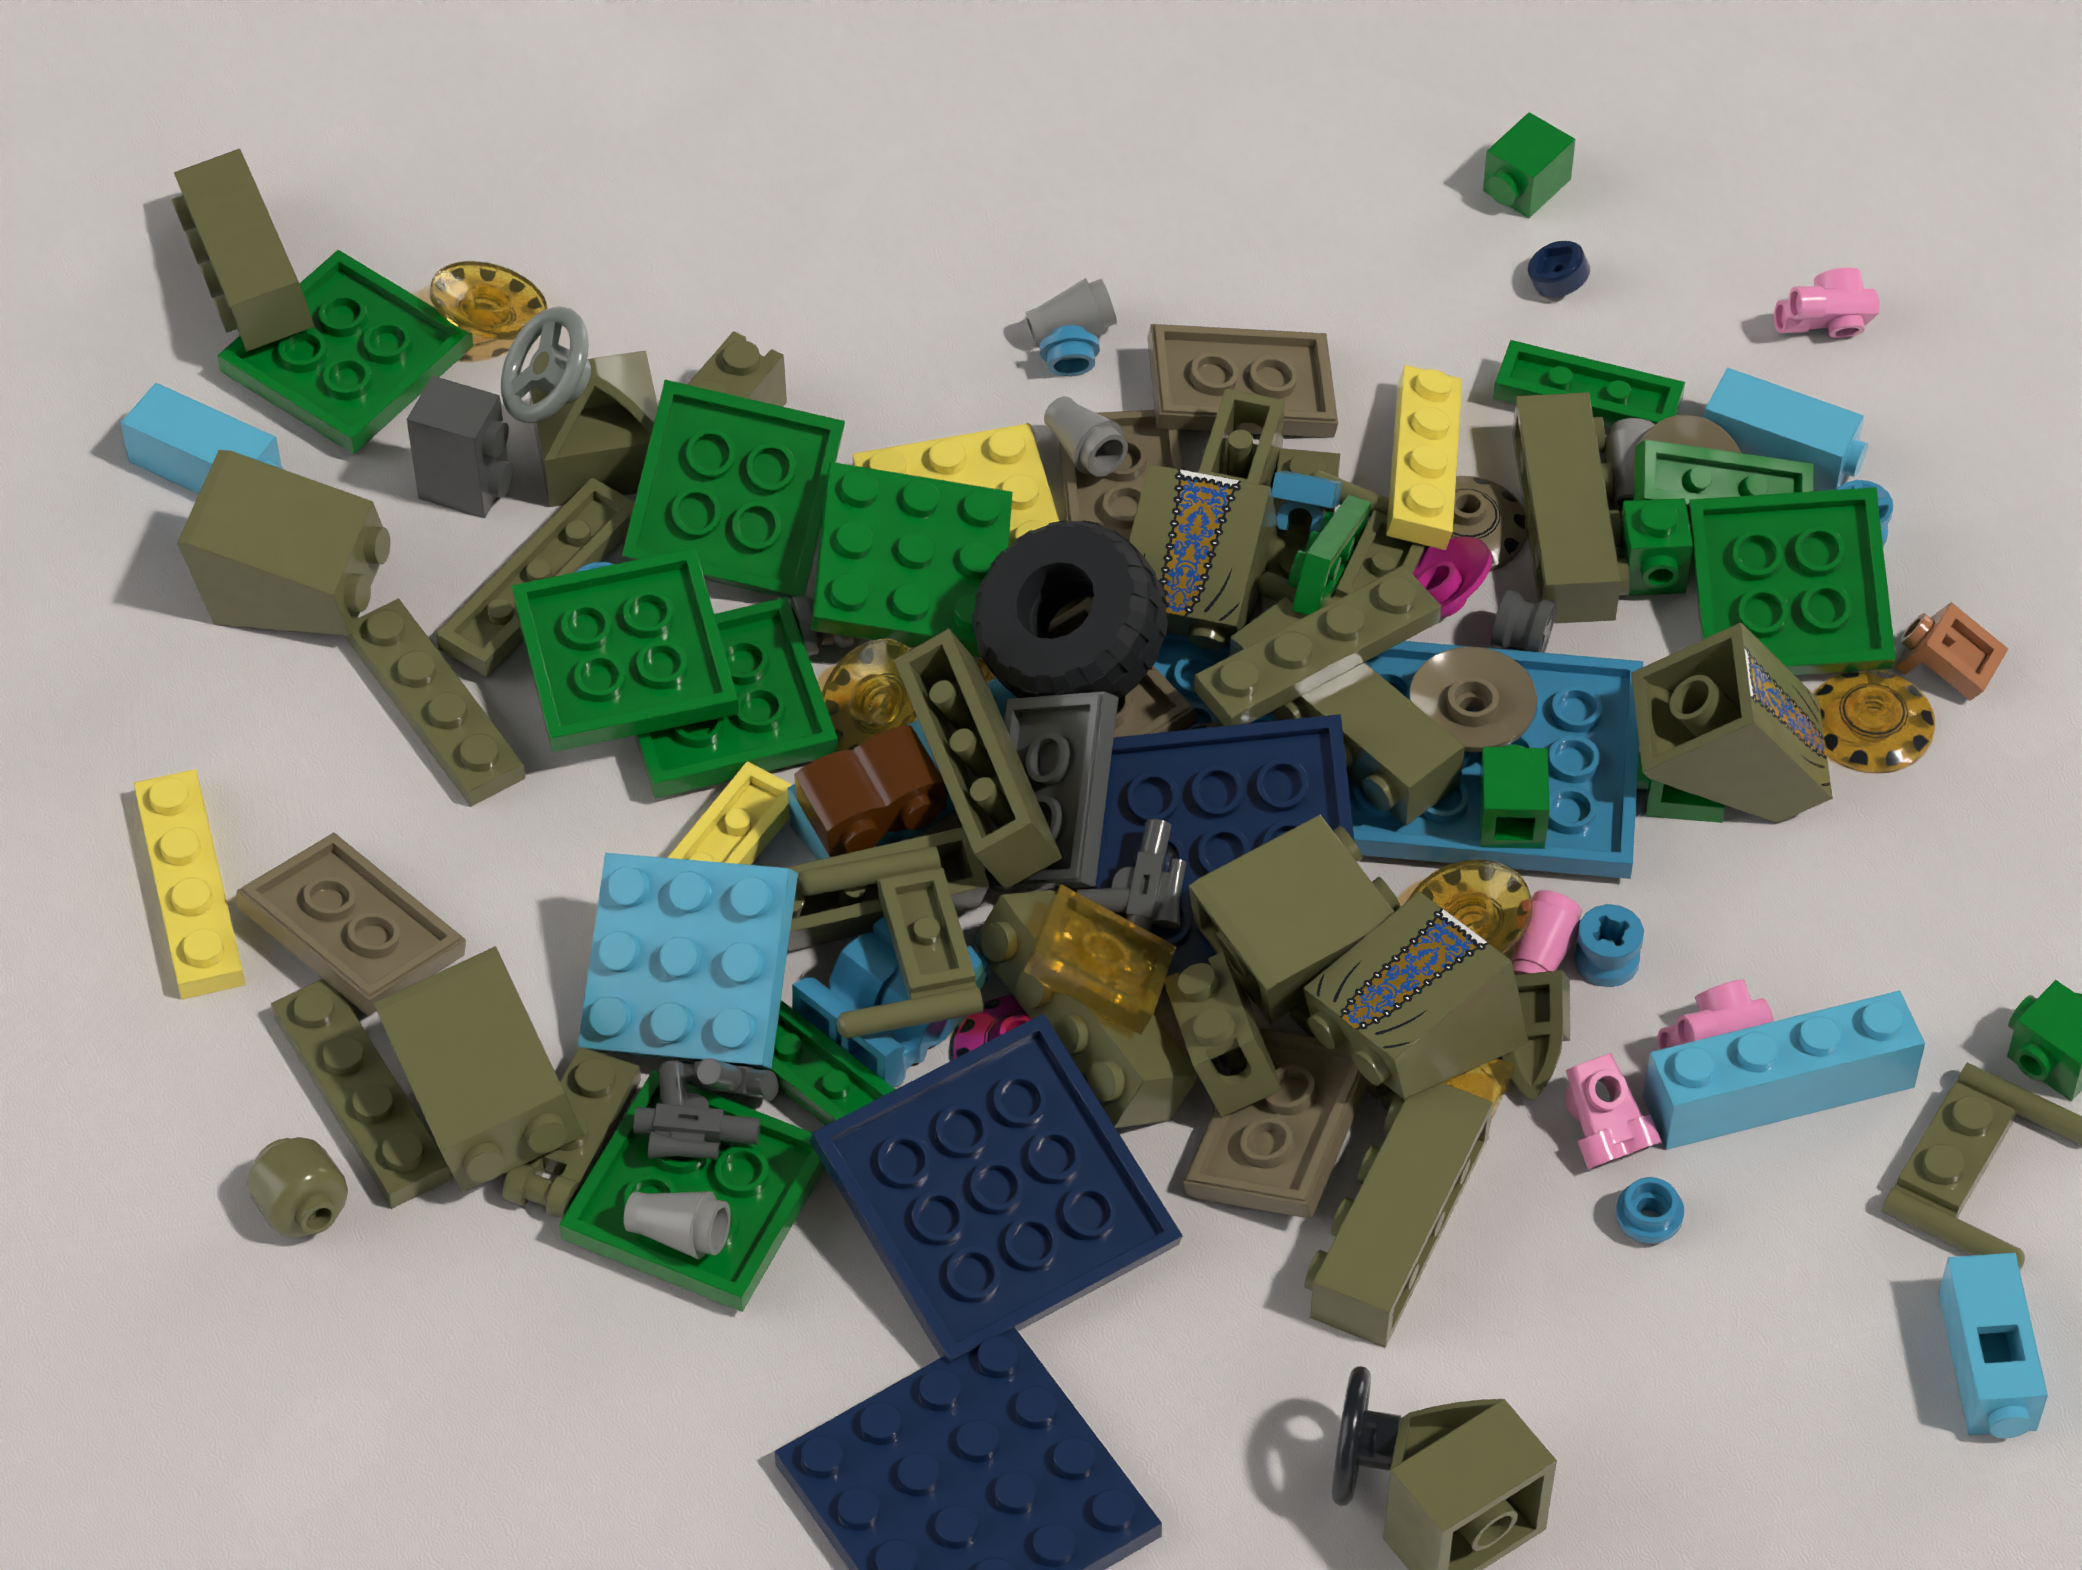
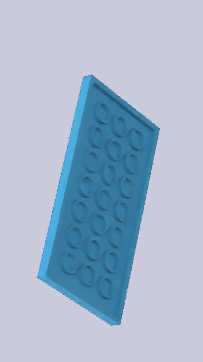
M1166 633V638H1164L1159 651L1160 655L1153 666L1195 709L1198 722L1190 728L1210 722H1221L1194 691L1195 674L1230 657V645L1224 644V648L1219 650L1206 649L1190 643L1186 636ZM1403 641L1365 663L1409 699L1412 679L1427 660L1449 649L1472 646ZM1488 648L1501 652L1518 662L1530 675L1536 688L1537 707L1533 722L1519 739L1509 745H1520L1525 748H1547L1550 812L1545 849L1480 847L1478 785L1482 752L1464 751L1461 785L1407 826L1388 810L1382 811L1376 808L1369 801L1364 790L1348 777L1354 841L1362 855L1631 879L1639 752L1631 672L1642 668L1643 661ZM1270 712L1251 723L1277 721V719Z

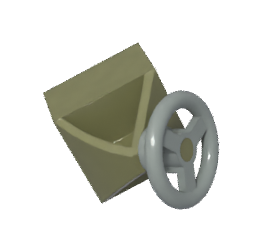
M559 306L543 310L525 324L514 339L507 353L501 375V397L504 406L514 419L523 423H533L549 507L565 505L591 478L598 480L622 495L637 494L658 409L646 351H638L587 359L589 339L582 318L572 309ZM562 326L569 333L570 349L558 344ZM541 335L538 350L533 355L529 366L521 372L528 351ZM528 392L530 405L525 404L521 399Z

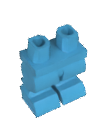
M885 916L873 924V932L859 936L841 951L829 979V989L815 978H803L792 984V1009L893 1088L903 1083L906 1070L910 1066L924 1061L930 1046L933 1047L943 1042L955 1028L959 1029L962 1022L968 1017L963 1016L849 1039L839 1034L837 1018L843 1012L909 1000ZM969 945L967 949L976 976L975 983L980 990L988 981L989 962L984 955Z

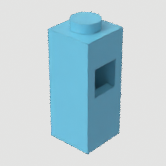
M1728 367L1705 408L1704 418L1723 428L1736 442L1741 453L1813 463V489L1817 491L1836 490L1841 486L1846 475L1855 478L1861 469L1867 452L1868 443L1860 441L1864 415Z
M155 383L120 422L130 463L198 494L218 450H230L283 469L275 436L158 383Z
M2016 1253L1948 1257L1938 1294L1968 1435L1991 1434L1997 1438H2013L2027 1431H2037L2048 1395Z

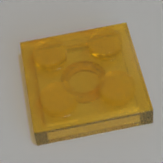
M1061 884L1048 905L1023 972L1038 979L1047 989L1056 993H1064L1096 1010L1106 1021L1116 1025H1124L1141 1035L1154 1014L1176 946Z

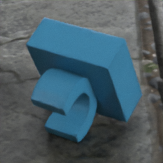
M1288 471L1275 472L1272 496L1288 500L1278 510V529H1289L1293 511L1297 508H1304L1312 516L1310 535L1313 530L1319 531L1326 514L1323 507L1334 508L1339 506L1343 482Z

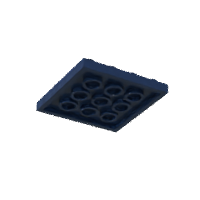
M1341 714L1113 738L1096 889L1112 888L1114 876L1120 869L1136 866L1145 823L1148 819L1163 820L1171 824L1164 872L1169 871L1171 859H1180L1187 863L1179 900L1180 928L1169 929L1154 924L1151 928L1149 941L1138 942L1123 936L1127 919L1126 914L1099 915L1102 947L1138 993L1167 990L1163 981L1164 978L1177 972L1180 975L1186 968L1194 964L1206 963L1210 965L1208 958L1217 955L1214 948L1194 923L1189 891L1190 884L1320 814L1332 830L1342 826L1354 840Z
M1044 1013L812 1132L811 1145L939 1357L944 1356L949 1364L978 1349L987 1338L1002 1336L1015 1328L1017 1331H1020L1178 1246L1183 1237Z
M1016 1328L1002 1336L987 1338L978 1349L950 1364L944 1356L774 1451L775 1465L849 1570H1106L1162 1537V1522Z

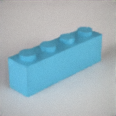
M1899 990L1650 1052L1643 1098L1663 1145L1668 1150L1915 1088L1925 1042Z

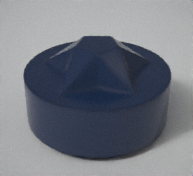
M1556 241L1542 247L1533 255L1528 264V274L1540 295L1556 298L1568 295L1580 288L1589 277L1590 264L1579 244L1572 241Z

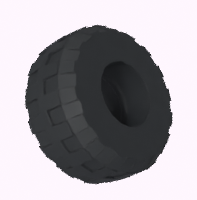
M1085 520L1052 522L1036 530H1030L1018 537L1006 550L1001 551L990 564L991 567L983 581L980 582L975 596L976 603L974 614H972L973 632L976 636L978 651L985 664L999 682L1018 698L1106 692L1117 696L1119 699L1138 686L1140 680L1152 669L1160 655L1159 651L1162 642L1166 638L1168 626L1166 596L1162 585L1155 575L1156 573L1148 561L1134 545L1115 530L1111 531L1099 523ZM1086 596L1094 597L1091 612L1081 626L1068 635L1054 639L1046 638L1050 622L1062 607L1072 600Z

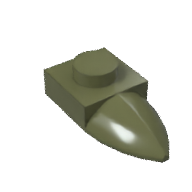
M1563 970L1515 975L1528 1041L1519 1049L1502 1056L1509 1076L1517 1088L1530 1101L1537 1099L1551 1079L1561 1054L1562 1042L1570 1041V978Z

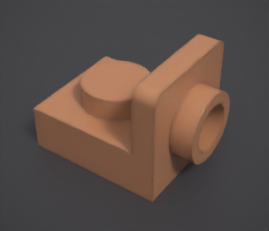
M1950 602L1932 617L1922 613L1909 625L1900 639V642L1906 648L1895 664V668L1905 675L1923 662L1971 701L1984 692L2007 653L2008 648L1955 604Z

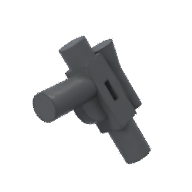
M1158 819L1146 820L1136 866L1120 869L1114 876L1112 888L1079 889L1077 891L1078 915L1126 914L1127 919L1123 936L1138 942L1149 941L1151 928L1154 924L1169 929L1180 928L1179 900L1187 863L1180 859H1171L1169 871L1164 872L1171 824Z
M706 1058L701 1062L670 1060L684 1064L687 1084L708 1092L757 1097L772 1101L779 1090L778 1078L772 1071L734 1066L712 1058Z
M668 1061L659 1066L661 1104L657 1103L656 1109L636 1107L633 1132L650 1135L648 1159L683 1156L718 1160L719 1147H721L722 1141L755 1145L759 1143L761 1119L724 1115L723 1109L709 1108L707 1099L702 1095L687 1093L685 1066L678 1061Z

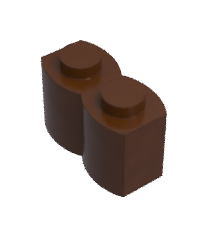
M911 725L899 726L878 733L859 744L853 750L838 751L818 758L794 774L797 801L829 857L873 848L888 832L924 828L931 824L938 817L939 813L947 808L944 780Z

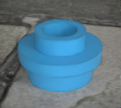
M1077 325L1058 327L1040 343L1041 358L1047 362L1048 370L1059 376H1076L1089 372L1094 368L1095 357L1100 352L1098 337L1090 332H1086L1083 327Z
M1655 1177L1638 1179L1626 1187L1618 1198L1616 1205L1617 1222L1628 1236L1644 1243L1666 1241L1679 1231L1683 1223V1202L1674 1187L1665 1180ZM1650 1210L1656 1212L1660 1217H1647L1639 1212Z

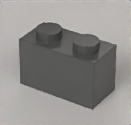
M432 375L406 419L418 499L486 518L496 498H503L507 494L514 474V466L511 462H508L506 443L509 427L507 423L503 422L500 395Z

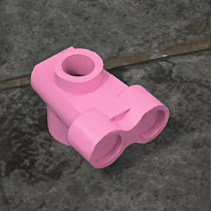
M1846 267L1828 270L1814 278V286L1793 287L1789 293L1788 300H1780L1776 303L1774 309L1775 327L1779 333L1808 332L1809 329L1828 328L1829 336L1832 338L1855 336L1865 330L1864 326L1879 314V298L1875 289H1864L1859 269Z
M1745 980L1727 982L1696 995L1695 1000L1699 1012L1679 1016L1676 1020V1025L1661 1028L1658 1032L1659 1050L1770 1023L1773 1022V1015L1764 998L1752 1001Z
M1612 1053L1566 1070L1569 1083L1565 1090V1104L1569 1113L1581 1123L1585 1138L1577 1142L1588 1169L1662 1142L1651 1114L1642 1116ZM1597 1081L1603 1083L1607 1088L1610 1102H1604L1597 1096L1595 1091Z

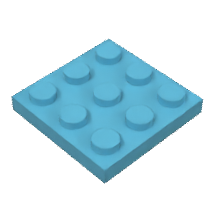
M605 853L577 1047L580 1046L595 1052L701 1062L706 1058H712L736 1066L771 1069L798 872L790 868Z

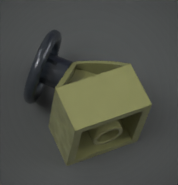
M1357 1366L1351 1371L1339 1430L1332 1482V1499L1339 1506H1346L1352 1501L1359 1466L1390 1471L1383 1539L1408 1570H1483L1546 1530L1557 1460L1505 1399L1455 1402L1409 1412L1401 1417V1415L1368 1410L1371 1387L1370 1371L1363 1366Z

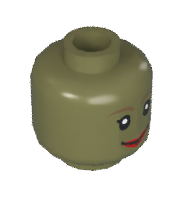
M302 1137L279 1139L268 1144L256 1157L247 1182L251 1199L270 1227L282 1236L292 1238L310 1236L328 1229L344 1208L348 1195L345 1177L327 1151L315 1140Z

